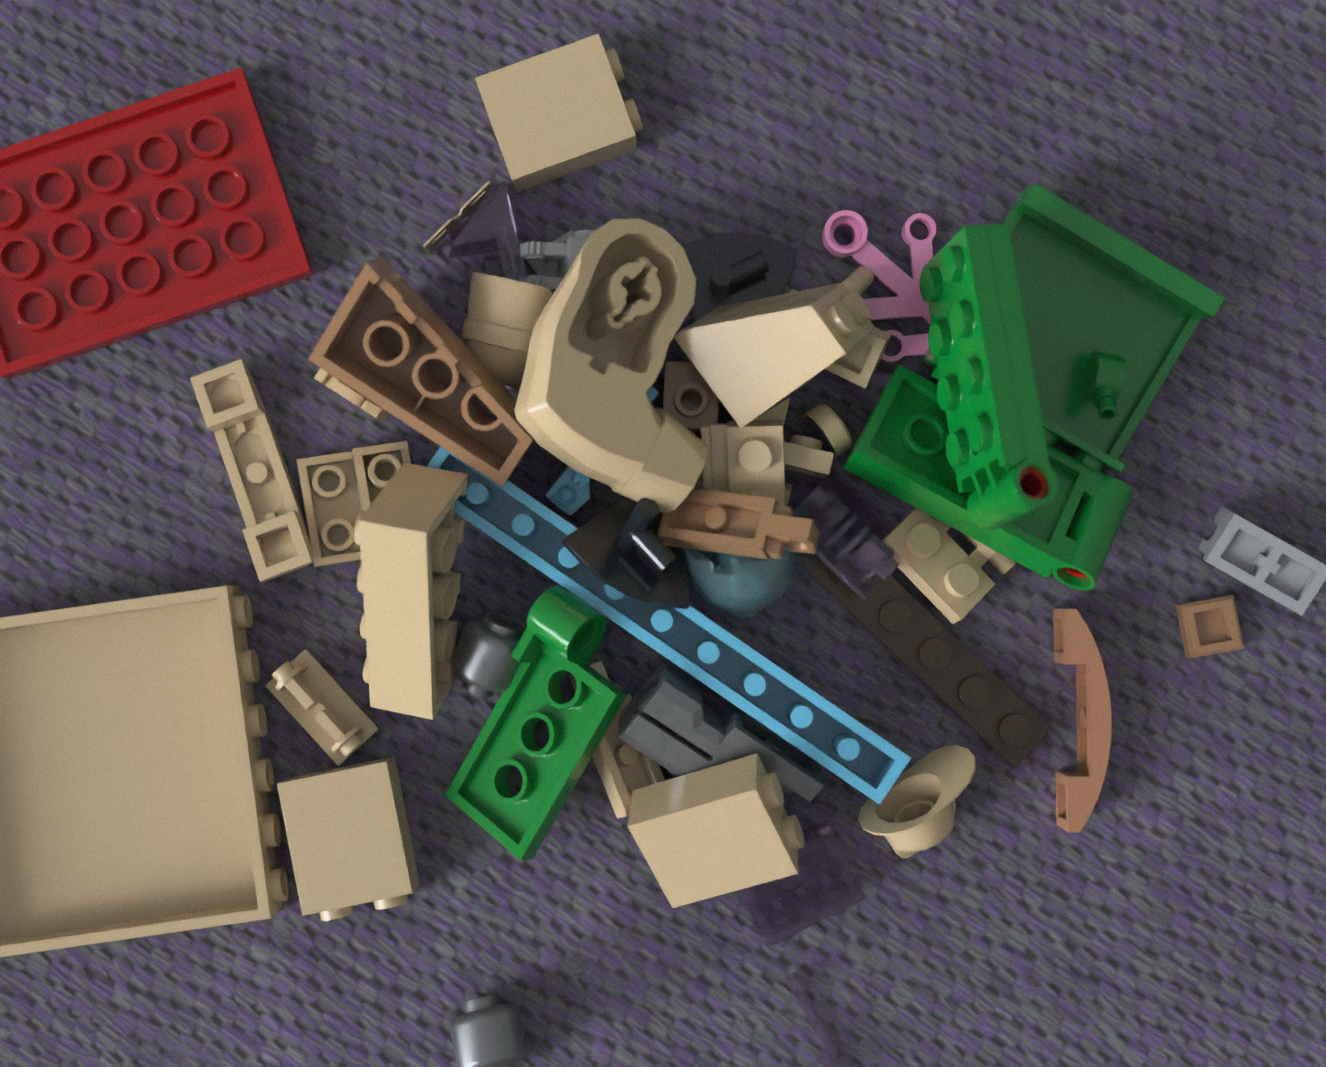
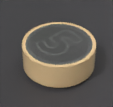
M819 403L803 415L804 423L814 439L823 442V451L834 453L833 459H836L851 448L852 439L846 426L829 406Z

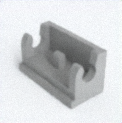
M1221 506L1214 518V523L1217 525L1214 534L1209 540L1203 538L1199 545V550L1205 554L1203 560L1303 616L1326 580V564Z

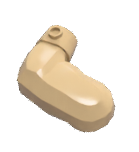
M640 218L611 219L590 234L534 325L528 348L526 367L514 408L515 418L537 444L576 472L611 487V491L636 502L642 498L653 500L658 505L659 512L667 514L676 509L694 488L706 463L708 449L702 440L664 409L655 410L647 396V392L654 384L663 366L671 340L694 305L696 277L684 248L665 229Z

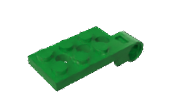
M561 585L547 589L531 607L527 617V628L511 654L514 659L520 662L509 688L500 696L445 794L449 800L519 860L534 858L628 696L588 665L604 636L607 624L606 618ZM568 672L574 676L577 683L575 696L570 702L564 701L560 692V682ZM541 719L546 722L550 733L548 743L542 750L536 746L533 736L534 727ZM513 766L519 769L523 780L521 790L516 796L509 791L507 782L508 772Z

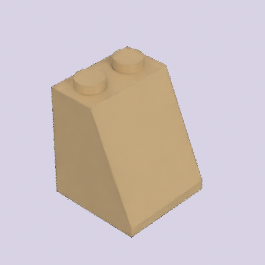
M842 282L720 306L681 330L674 336V339L738 426L742 428L846 354L875 327L869 320L871 312L864 299L853 290L848 292Z

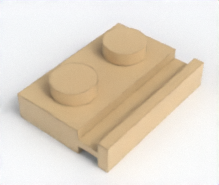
M783 419L752 420L742 428L735 421L711 424V421L702 422L701 440L708 449L706 463L703 467L704 490L776 498L779 505L786 506Z

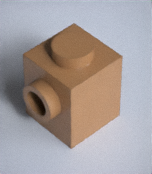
M665 361L663 409L701 440L702 422L711 421V424H718L719 398L692 362Z

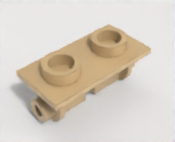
M307 649L303 650L293 661H287L272 674L273 679L265 685L338 766L379 730V727Z

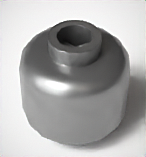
M485 612L483 618H474L466 623L451 660V666L455 673L463 679L462 687L466 691L479 697L491 698L494 692H504L509 688L520 664L511 654L522 637L525 627L510 617L494 612Z
M496 995L465 1002L466 1014L456 1017L450 1025L457 1066L517 1067V1063L521 1062L528 1053L518 1008L512 1004L498 1005Z

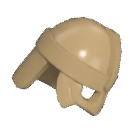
M472 272L467 318L464 319L462 338L466 339V345L470 351L505 388L519 391L526 367L528 348L534 325L551 298L552 292L547 287Z

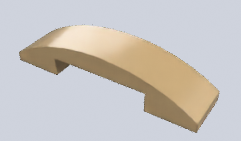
M239 359L191 377L190 380L207 428L215 434L246 525L242 532L259 581L265 582L313 564L314 558L309 535L295 487L265 406L244 360Z

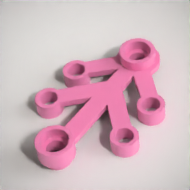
M841 210L834 213L828 219L822 231V241L825 248L834 256L842 258L851 256L861 266L870 268L874 277L896 295V297L864 299L871 312L869 320L921 317L931 325L928 302H924L921 297L919 282L922 268L933 258L932 240L936 235L935 221L927 214L916 213L910 216L902 227L903 240L910 246L911 278L867 240L868 228L862 216L851 210ZM913 222H922L927 226L928 236L926 239L918 240L911 235L910 225ZM840 227L849 229L853 235L852 243L848 245L837 243L834 239V230ZM896 330L884 331L898 341L900 350L896 356L892 357L883 353L880 361L892 364L905 356L925 355L929 349L928 333L903 336L902 333Z

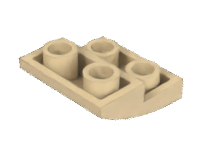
M407 441L353 448L350 452L297 459L296 463L308 535L314 558V568L361 560L360 546L356 545L354 541L356 520L362 511H366L402 464H411Z

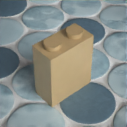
M599 33L475 77L516 193L637 150L635 133L643 130L642 122L634 100L623 101L617 82L625 80L619 58L614 48L605 51Z
M757 753L632 790L627 827L672 908L798 874V849L804 848V836L799 820L795 815H787L783 807L784 796L780 782L774 772L767 774Z
M395 756L290 777L277 783L302 916L320 913L321 921H327L353 914L354 905L374 902L375 909L380 910L396 907L408 902L407 895L412 894L417 889L420 881Z

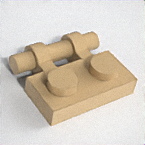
M914 508L877 546L952 624H955L962 620L995 585L981 567L989 561L1003 575L1017 562L963 534L975 546L966 554L946 533L951 528L949 525L936 518L933 519L925 512Z

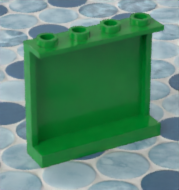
M1034 184L1020 192L1002 224H1009L1046 444L1053 447L1056 441L1074 451L1071 456L1072 458L1098 472H1101L1103 468L1105 470L1122 472L1125 464L1118 461V458L1200 320L1213 318L1225 298L1039 185ZM928 349L922 362L934 368L930 377L938 382L940 375L937 357L933 356L930 349ZM1093 351L1120 355L1125 358L1126 362L1124 385L1115 407L1117 415L1109 421L1101 420L1098 417V409L1095 407L1094 401L1084 400L1081 395L1082 391H1089L1094 381L1096 362L1088 359Z

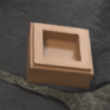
M1234 595L1176 604L1186 658H1196L1244 649Z

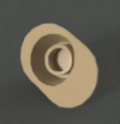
M959 745L945 746L930 752L898 777L880 805L870 798L867 799L860 809L858 818L863 830L873 835H883L895 853L903 859L938 845L949 836L953 829L956 810L955 799L970 784L976 771V758L968 748Z

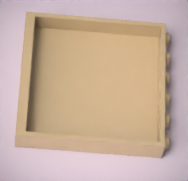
M226 585L0 618V957L271 919L283 909L282 901H287L289 895L288 877L284 868H277L275 846H280L281 824L278 814L270 813L267 792L274 789V771L271 760L269 758L263 759L260 741V737H264L267 734V718L263 705L255 704L253 682H258L260 679V665L256 651L254 649L248 650L246 628L252 627L253 612L249 597L247 595L241 596L240 586Z

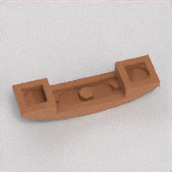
M1053 608L1054 663L1076 664L1077 771H1056V826L1068 833H1080L1095 807L1106 775L1111 746V700L1103 661L1086 622L1077 609Z

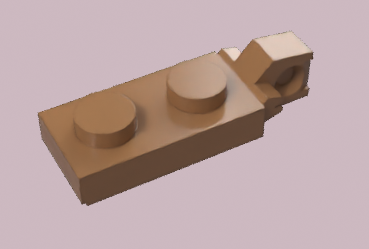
M693 488L676 509L667 514L663 513L657 537L666 546L768 559V557L781 559L784 549L789 552L815 554L820 531L814 525L815 521L813 519L792 517V508L779 505L776 498Z

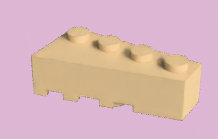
M403 463L366 511H362L356 520L354 541L356 545L360 546L361 566L357 577V589L360 593H363L364 613L360 624V635L363 639H366L367 647L363 680L365 683H369L370 707L433 720L453 687L454 670L451 666V660L456 646L457 622L448 619L454 611L457 595L460 591L461 573L450 572L455 558L457 544L460 545L463 542L465 521L454 518V510L458 497L464 496L467 493L468 474Z

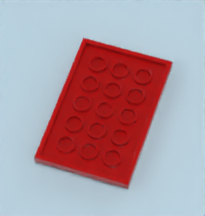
M242 67L0 149L1 378L9 380L315 275L248 76Z

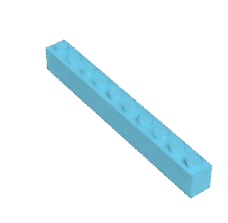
M442 447L438 449L427 467L468 474L467 493L464 496H459L455 502L454 512L867 797L879 805L881 804L911 757L690 605L688 609L656 606L629 597L599 580L561 543L563 538L578 528L508 480L502 487Z

